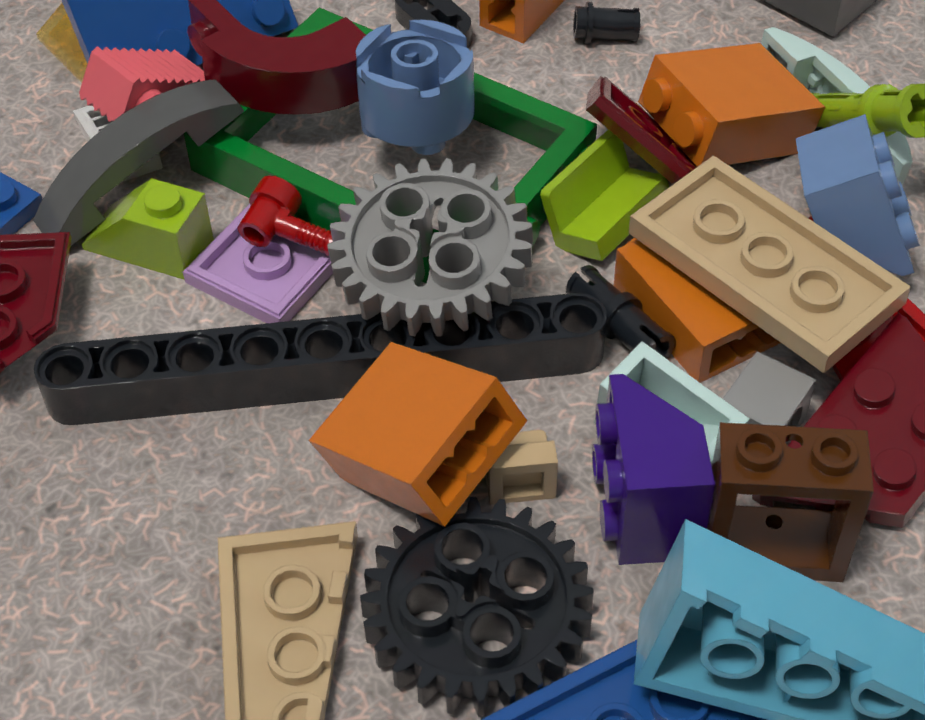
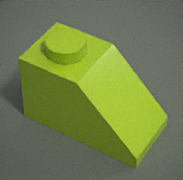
M151 178L110 205L103 215L105 220L90 232L82 243V248L89 252L185 280L183 271L214 240L205 193Z

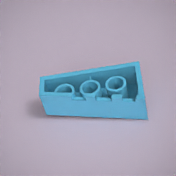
M685 519L639 615L634 684L766 720H925V633Z

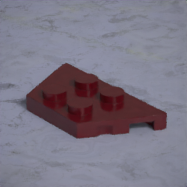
M897 313L803 427L868 430L874 492L865 520L873 524L900 528L906 525L925 500V342L907 317ZM794 440L788 445L794 449L802 447L799 442ZM752 495L754 501L769 507H773L774 501L813 506L815 510L832 511L835 500Z

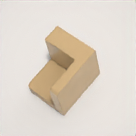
M530 430L518 432L486 473L490 505L496 504L499 499H505L506 503L556 498L558 459L554 440L547 441L545 431Z

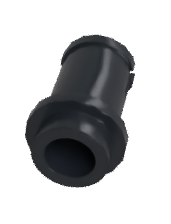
M587 1L585 7H575L573 37L584 39V44H590L591 39L637 42L640 33V9L594 7L593 2Z

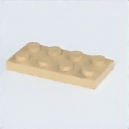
M714 155L630 216L629 234L823 373L829 370L904 306L910 292V285Z

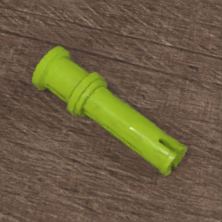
M875 84L864 93H812L825 106L817 127L827 128L866 114L872 135L884 132L885 136L889 137L898 131L909 138L925 137V84H910L902 90H898L890 84Z

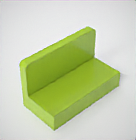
M608 129L541 190L540 196L555 246L569 253L603 261L630 235V216L668 189L669 184L668 180L661 174L630 168L623 141Z

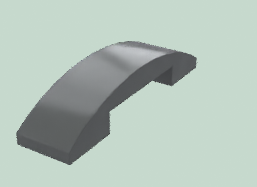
M216 79L180 86L142 102L105 126L70 159L46 192L33 221L42 233L70 232L72 246L105 220V217L94 204L97 200L185 132L199 147L242 114L244 110Z

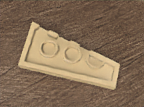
M356 521L218 537L225 720L325 719L358 538Z

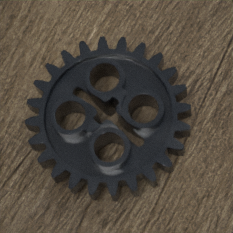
M470 497L466 513H455L445 527L416 514L417 531L413 533L404 527L396 525L393 528L395 548L378 545L375 549L377 568L365 569L364 579L367 593L360 595L362 617L367 618L363 621L366 642L368 644H376L374 651L377 666L382 668L395 664L392 671L394 686L397 689L417 679L418 703L422 705L431 700L438 691L445 693L448 714H454L462 698H472L478 717H484L489 698L498 696L502 705L506 707L515 702L516 691L523 689L530 695L543 688V675L552 681L565 677L567 663L564 659L580 662L583 651V639L581 637H590L592 614L588 611L592 610L594 590L592 587L585 586L588 574L587 563L574 562L575 542L570 539L555 543L556 523L554 521H549L534 529L532 527V508L530 507L523 509L515 518L506 516L505 499H499L491 513H485L481 511L477 497ZM457 558H469L474 560V562L463 565L455 564L450 561H453ZM518 586H530L538 591L522 594L512 589ZM425 611H434L442 614V616L434 620H421L415 617L417 614ZM495 640L504 643L507 647L499 651H487L479 648L477 645L485 641Z

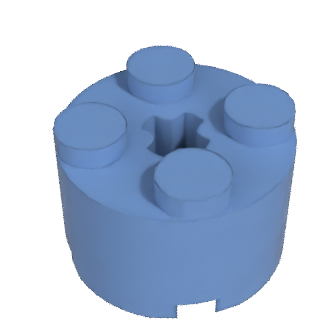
M409 20V30L391 33V24L374 29L360 41L356 48V73L361 126L365 135L394 145L411 147L418 154L432 155L442 151L445 148V141L458 136L469 126L474 116L473 50L470 51L467 47V38L461 31L437 21Z

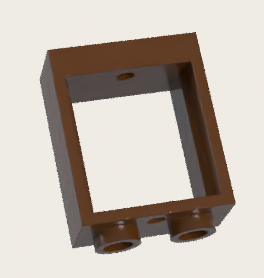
M720 422L712 461L715 488L707 529L814 581L844 582L874 492L868 430ZM794 440L799 442L802 447L794 449L789 447L786 442ZM738 494L835 500L832 511L736 505Z

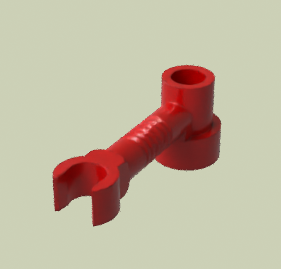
M264 176L250 195L249 203L251 206L237 227L242 238L254 246L267 247L273 237L277 235L329 256L328 244L333 242L331 231H327L320 226L316 227L315 224L311 225L309 222L294 217L302 205V197L299 191L291 183L280 177Z

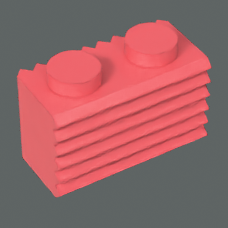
M97 46L91 51L79 94L80 99L86 100L88 106H93L94 111H100L101 116H107L108 122H112L146 100L180 86L205 81V76L201 68L175 49L172 52L167 49L163 52L159 49L153 51L150 48L147 51L142 48L138 51L134 48L128 51L126 48L119 50L116 47L112 50L105 47L102 50Z

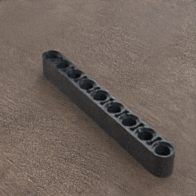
M569 293L512 299V303L509 306L491 301L492 319L488 321L475 312L468 314L469 330L466 331L459 328L454 320L445 321L442 336H436L431 323H422L417 334L409 336L407 321L402 319L391 330H384L380 312L368 320L363 319L362 314L72 342L55 345L45 350L35 362L34 374L48 414L54 421L63 425H83L344 398L390 342L495 376L500 382L575 375L590 372L601 363L604 355L607 311L603 303L593 296L582 293Z

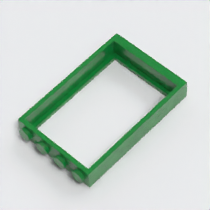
M319 7L287 37H297L313 33L344 17ZM353 22L366 35L373 31L370 28ZM474 72L473 119L546 151L514 187L516 203H525L527 206V222L532 223L534 246L540 232V226L547 219L540 196L541 190L596 141L597 124ZM240 105L244 112L199 147L186 132L184 133L192 171L248 198L264 176L280 177L291 183L302 197V205L294 217L315 224L316 227L320 226L327 231L330 230L331 223L341 222L338 208L340 204L356 205L352 190L248 142L276 115L275 113L263 112ZM433 228V234L439 232ZM429 255L423 257L425 275L422 282L427 283L430 271Z

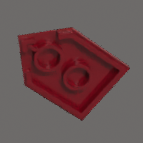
M599 77L587 94V112L672 184H675L697 168L650 114L607 77Z
M70 232L0 235V371L57 331L72 239Z

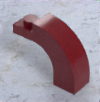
M188 0L191 25L187 29L188 36L195 51L202 56L205 81L216 79L240 105L275 114L302 115L336 110L359 101L356 48L366 34L347 17L307 35L272 37L254 32L242 25L217 0Z

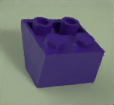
M609 375L607 403H596L595 407L598 444L592 445L595 484H604L606 500H600L603 541H615L619 565L665 562L685 519L707 529L715 481L704 426L626 375Z

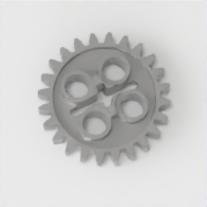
M426 158L420 159L418 171L414 173H409L399 163L395 165L396 178L389 181L384 176L375 173L373 174L375 187L373 191L356 186L353 189L356 205H339L341 222L330 224L333 242L328 244L335 284L337 287H343L345 301L348 305L360 304L363 319L368 320L381 312L384 330L387 331L391 330L401 319L407 321L409 336H415L420 330L422 323H431L436 336H442L445 321L454 320L463 331L469 330L468 314L475 312L488 321L492 319L491 300L509 306L512 303L511 286L524 287L526 283L525 268L532 267L533 232L532 223L527 222L526 204L516 203L513 186L498 190V176L496 173L493 172L478 180L476 164L474 163L466 166L461 173L453 172L452 160L446 158L442 163L439 171H431ZM441 205L437 215L439 232L433 234L432 219L437 206ZM429 255L430 271L428 280L424 286H420L425 275L423 257Z

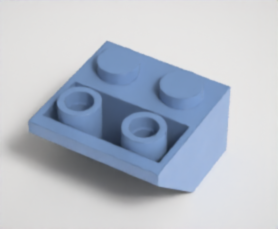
M866 114L796 138L804 197L814 222L885 270L900 276L914 273L909 249L918 247L920 244L911 219L912 214L903 185L898 181L894 169L895 164L885 133L881 132L872 135Z

